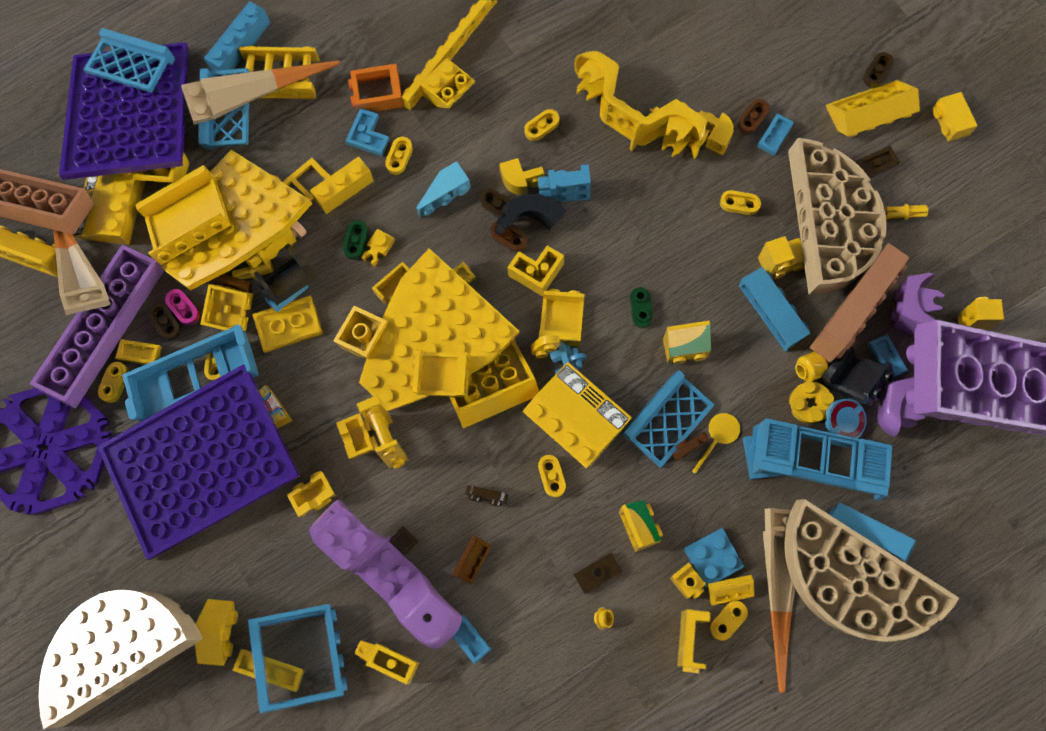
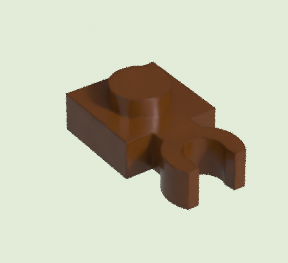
M703 432L689 442L685 439L676 445L677 450L672 456L678 462L706 443L710 438Z

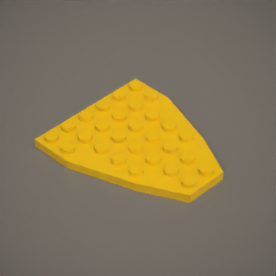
M230 150L210 172L216 179L231 225L164 263L161 268L191 291L232 270L286 234L312 205V202L241 155Z
M429 248L400 279L382 319L388 321V324L369 357L366 358L359 383L373 397L378 395L388 411H393L432 396L417 395L413 393V389L410 387L411 377H414L415 369L412 367V357L416 355V350L438 353L467 352L471 355L470 375L492 363L520 331Z

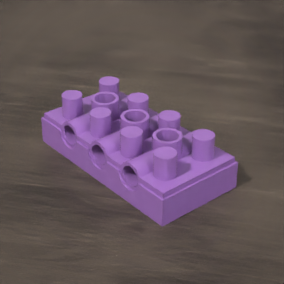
M940 320L917 325V328H915L914 345H910L906 352L908 360L914 364V388H910L906 393V401L910 407L914 408V413L942 420H959L972 425L994 426V428L1007 431H1024L1029 434L1046 436V343Z

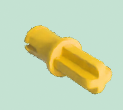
M908 204L894 207L886 206L885 213H888L886 219L904 218V220H908V218L928 216L927 205L909 206Z
M269 262L267 266L261 263L255 269L249 266L234 270L232 276L242 280L251 278L255 280L257 279L254 274L258 271L263 276L274 272L272 262Z

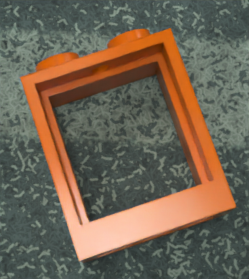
M396 64L350 71L351 79H348L349 88L354 93V96H351V103L353 108L356 107L357 112H359L360 108L370 112H378L404 107ZM391 78L393 95L360 100L358 83Z

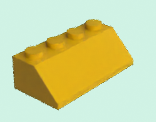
M895 80L826 104V108L838 132L848 137H853L864 130H873L876 126L890 124L896 119L912 116L913 113L919 112L918 88Z
M0 225L1 258L58 278L55 244H52V246L46 245L47 243L39 238L32 240L24 233L17 231L15 234L9 228Z

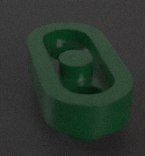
M355 220L348 225L342 250L349 260H357L364 253L368 228L363 221ZM357 231H362L359 235L355 234ZM352 249H357L355 253H351Z
M643 287L635 288L630 295L632 322L638 328H647L653 320L651 295ZM637 295H643L644 299H638ZM645 314L646 318L642 319L639 317V315Z

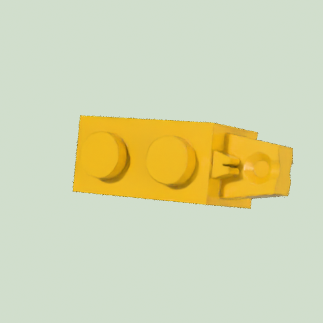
M360 641L355 651V654L367 661V666L406 685L411 683L420 664L382 644Z

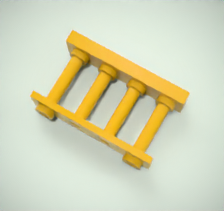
M308 46L303 48L239 47L243 59L246 60V68L250 72H253L254 61H265L264 70H271L273 68V61H284V68L292 67V61H303V65L319 62L316 48ZM309 77L300 82H294L260 98L315 99L316 91L313 83L309 82Z
M378 395L357 403L360 413L372 429L376 431L381 446L375 448L376 453L389 469L392 467L397 469L404 466L405 462L409 460L408 456L396 439L393 440L388 427L390 426L389 424L393 423V420Z

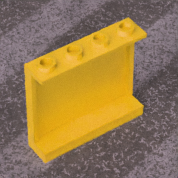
M204 165L135 204L136 209L145 217L153 250L148 253L160 265L231 225L216 179Z

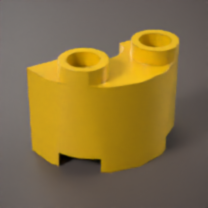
M360 413L336 423L350 460L372 452L378 447L375 437H370L368 432L372 430L366 419L363 420Z
M321 471L311 475L309 483H299L292 488V492L287 494L298 517L305 516L312 509L314 511L321 509L332 501L331 497L336 496L325 474Z

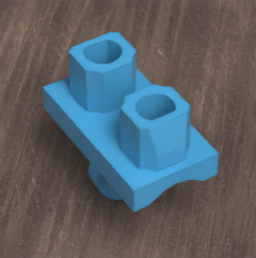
M564 342L560 343L556 351L550 352L553 363L556 364L563 361V365L569 362L575 368L577 367V369H582V361L586 360L584 353L579 354L577 348L571 350L570 346L565 345Z

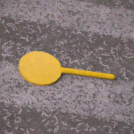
M720 413L711 419L709 433L714 440L693 469V473L698 471L717 442L729 444L738 438L740 424L734 416L728 413Z

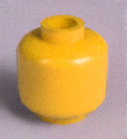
M814 351L799 357L795 370L801 379L814 381L824 375L828 369V361Z

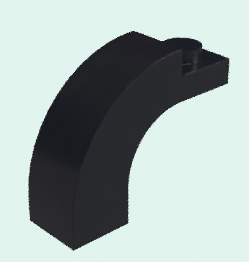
M521 195L510 200L501 211L503 214L496 221L498 225L495 232L501 236L514 221L523 217L538 220L550 231L567 210L557 201L544 195Z

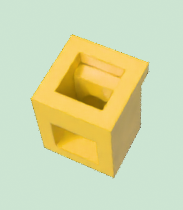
M687 563L670 579L686 599L691 596L695 599L704 592L702 587L705 583L691 567L690 563ZM688 578L693 579V586L687 585L686 580Z

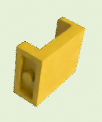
M558 289L544 290L539 338L546 335L559 336L560 343L564 342L565 345L580 347L585 294L575 290L569 292H560Z
M416 350V355L412 357V367L415 368L414 377L412 376L410 381L413 393L417 395L468 397L471 355L467 352L438 353Z
M688 609L682 611L677 666H682L685 672L700 673V669H706V664L693 662L695 623L710 622V612Z

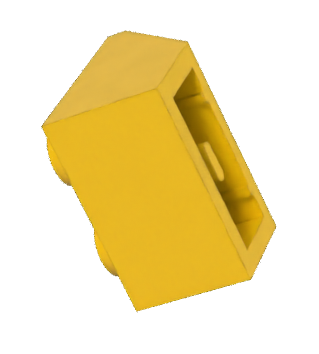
M446 58L420 83L422 95L436 107L449 109L475 83V80Z

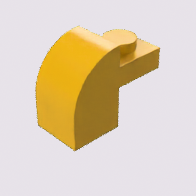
M701 110L700 113L707 119L706 130L710 133L705 147L723 155L733 134V123L723 112L720 118H716L712 113Z
M518 158L499 163L500 174L505 187L517 195L528 194V187L539 186L538 177H544L542 167L523 172Z

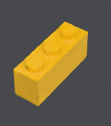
M358 156L312 188L310 192L324 213L328 214L374 180L370 170Z

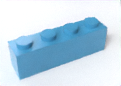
M250 1L205 56L204 59L211 71L235 69L243 59L239 47L253 46L270 24L263 8Z
M761 267L742 278L739 284L740 289L785 352L807 339L811 334L809 326L805 321H801L797 315L796 308L788 303L783 290L773 282L770 272L765 271Z

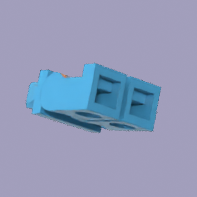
M589 164L581 165L580 171L567 172L559 170L555 173L554 170H548L549 176L538 177L540 195L560 202L591 199Z

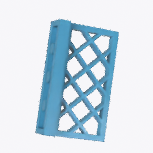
M102 28L99 32L101 40L85 66L84 71L152 93L166 65H172L175 57L165 46ZM105 46L111 47L112 51L102 54ZM124 51L128 53V56L121 59L118 58L117 54ZM114 56L116 61L106 65L105 60ZM140 56L144 57V61L137 64L134 63L133 59ZM130 61L132 66L122 70L121 64ZM102 62V67L93 69L95 64ZM160 62L158 67L151 69V63ZM118 66V72L109 74L108 70ZM147 66L148 71L138 74L137 69ZM134 71L135 77L125 78L126 74ZM151 77L148 85L142 84V79Z
M208 68L200 69V81L204 78L249 73L250 70L248 68L210 71ZM249 103L232 110L229 114L226 113V117L220 124L216 122V119L199 123L198 144L206 150H214V147L248 145ZM240 110L243 112V118L236 123L232 117ZM231 120L235 126L227 133L223 127ZM240 129L242 131V139L234 140L232 136ZM220 130L226 134L221 141H215V135Z
M680 370L673 373L621 433L626 440L631 441L659 468L677 450L676 445L689 436L714 406L706 396L684 378L685 375ZM682 384L689 389L690 397L679 398L678 389ZM690 400L691 412L680 413L679 401ZM694 400H701L707 407L702 412H695ZM667 401H675L676 413H665ZM691 415L692 424L690 427L681 428L680 416ZM662 416L663 428L652 429L651 420L654 417ZM666 416H677V428H667ZM663 431L664 443L653 444L652 432ZM667 431H678V441L676 443H668ZM640 432H649V444H641L635 438ZM664 446L665 456L661 460L654 456L653 447Z

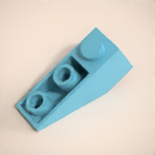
M457 161L441 170L416 207L420 218L424 215L432 214L436 208L449 204L453 198L458 195H464L471 188L469 178Z

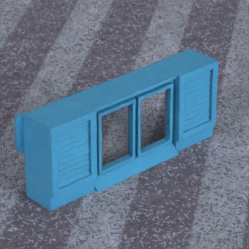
M235 325L228 330L123 374L129 397L125 401L129 418L142 422L190 395L191 393L175 399L167 371L183 364H187L194 387L193 392L200 389L201 384L193 360L213 352L220 377L245 364L247 372L253 378L259 376L246 332L242 330L240 325Z
M767 418L759 425L754 426L752 446L756 448L753 474L757 475L761 471H767L874 494V500L877 501L888 496L892 445L810 429ZM801 438L823 443L820 471L798 466ZM831 444L852 449L850 477L828 473Z

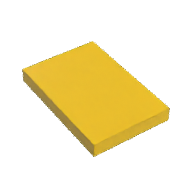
M311 295L291 301L278 312L270 308L252 314L264 353L323 334Z

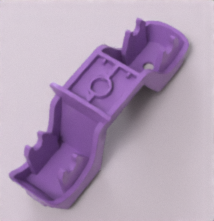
M909 274L905 281L900 283L899 289L895 290L893 301H896V306L892 308L890 320L893 321L892 327L915 338V328H917L918 324L935 321L934 316L927 313L942 310V306L936 305L933 299L943 298L944 294L938 290L924 287L932 281L936 274ZM914 377L891 383L880 397L877 414L878 424L891 437H895L899 433L901 426L914 427L917 425L914 421L922 420L925 417L914 413V408L910 407L906 401L907 391L910 388H914Z
M341 500L332 503L310 527L309 533L313 542L341 569L354 572L355 575L358 574L390 605L399 622L422 644L432 649L439 648L445 645L459 630L462 622L461 614L436 591L427 577L389 542L392 536L389 535L386 539L383 535L370 529ZM426 613L432 616L429 622L423 620V616Z

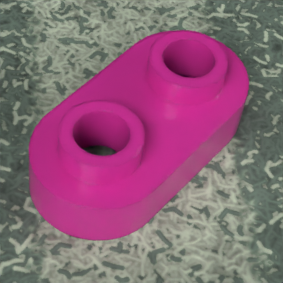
M174 289L167 293L165 297L167 306L183 324L193 325L199 320V310L183 291ZM181 299L180 303L175 304L176 300ZM193 313L191 318H187L188 314Z

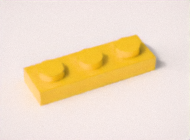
M241 649L233 671L255 678L252 652ZM264 656L267 682L297 692L305 670Z

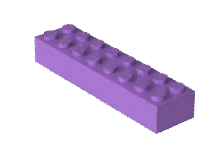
M121 245L100 277L107 292L110 305L76 313L30 382V385L76 409L163 274L164 270L161 268V265L156 260L125 245Z

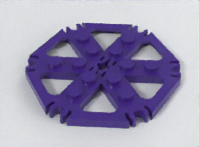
M32 388L9 395L8 397L12 401L3 399L6 403V408L3 410L0 408V424L4 423L23 443L0 449V473L25 466L15 493L8 494L0 486V500L9 510L20 513L21 508L25 506L24 514L37 515L82 501L78 496L86 497L83 493L84 487L87 486L91 490L95 489L94 485L89 483L90 480L95 485H98L105 464L98 446L112 438L110 436L113 434L110 431L103 432L104 427L109 426L110 422L105 421L108 418L85 395L79 404L90 414V420L85 424L65 430L63 429L71 406L47 395L48 402L40 425L21 408L24 400L45 394L38 389ZM46 444L49 446L48 450L43 451L40 449L41 445L44 446ZM96 444L97 450L91 468L88 471H83L66 454L67 452ZM50 470L66 487V492L60 497L41 502L39 499Z

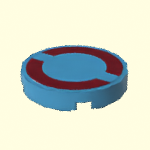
M852 399L836 400L826 410L827 421H825V425L829 433L858 438L864 432L867 423L866 413L857 401Z

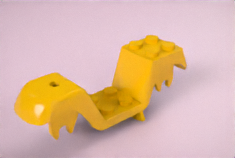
M599 51L584 52L576 56L574 69L578 78L583 79L577 86L576 94L581 93L583 90L588 91L587 101L601 95V120L631 140V151L637 145L645 146L664 136L661 150L671 146L674 148L672 157H675L688 145L694 160L696 159L700 147L706 141L709 133L706 130L707 119L701 113L694 111L686 103L675 99L645 117L640 111L634 110L623 100L614 97L619 65Z

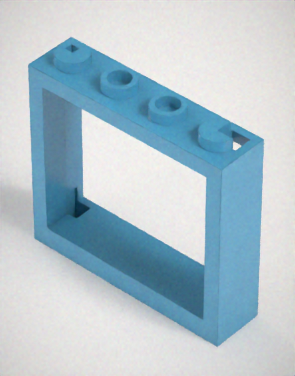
M330 604L248 620L260 713L263 714L344 696L343 691L348 690L346 676L341 677L340 668L344 667L342 653L338 654L336 646L341 644L339 631L334 632L333 623L337 622L336 610L331 609ZM325 615L336 690L270 704L260 627Z

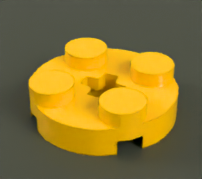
M806 381L798 385L789 398L793 416L805 424L824 421L827 417L826 410L834 401L833 395L825 386L812 381ZM813 398L816 406L808 407L806 399Z

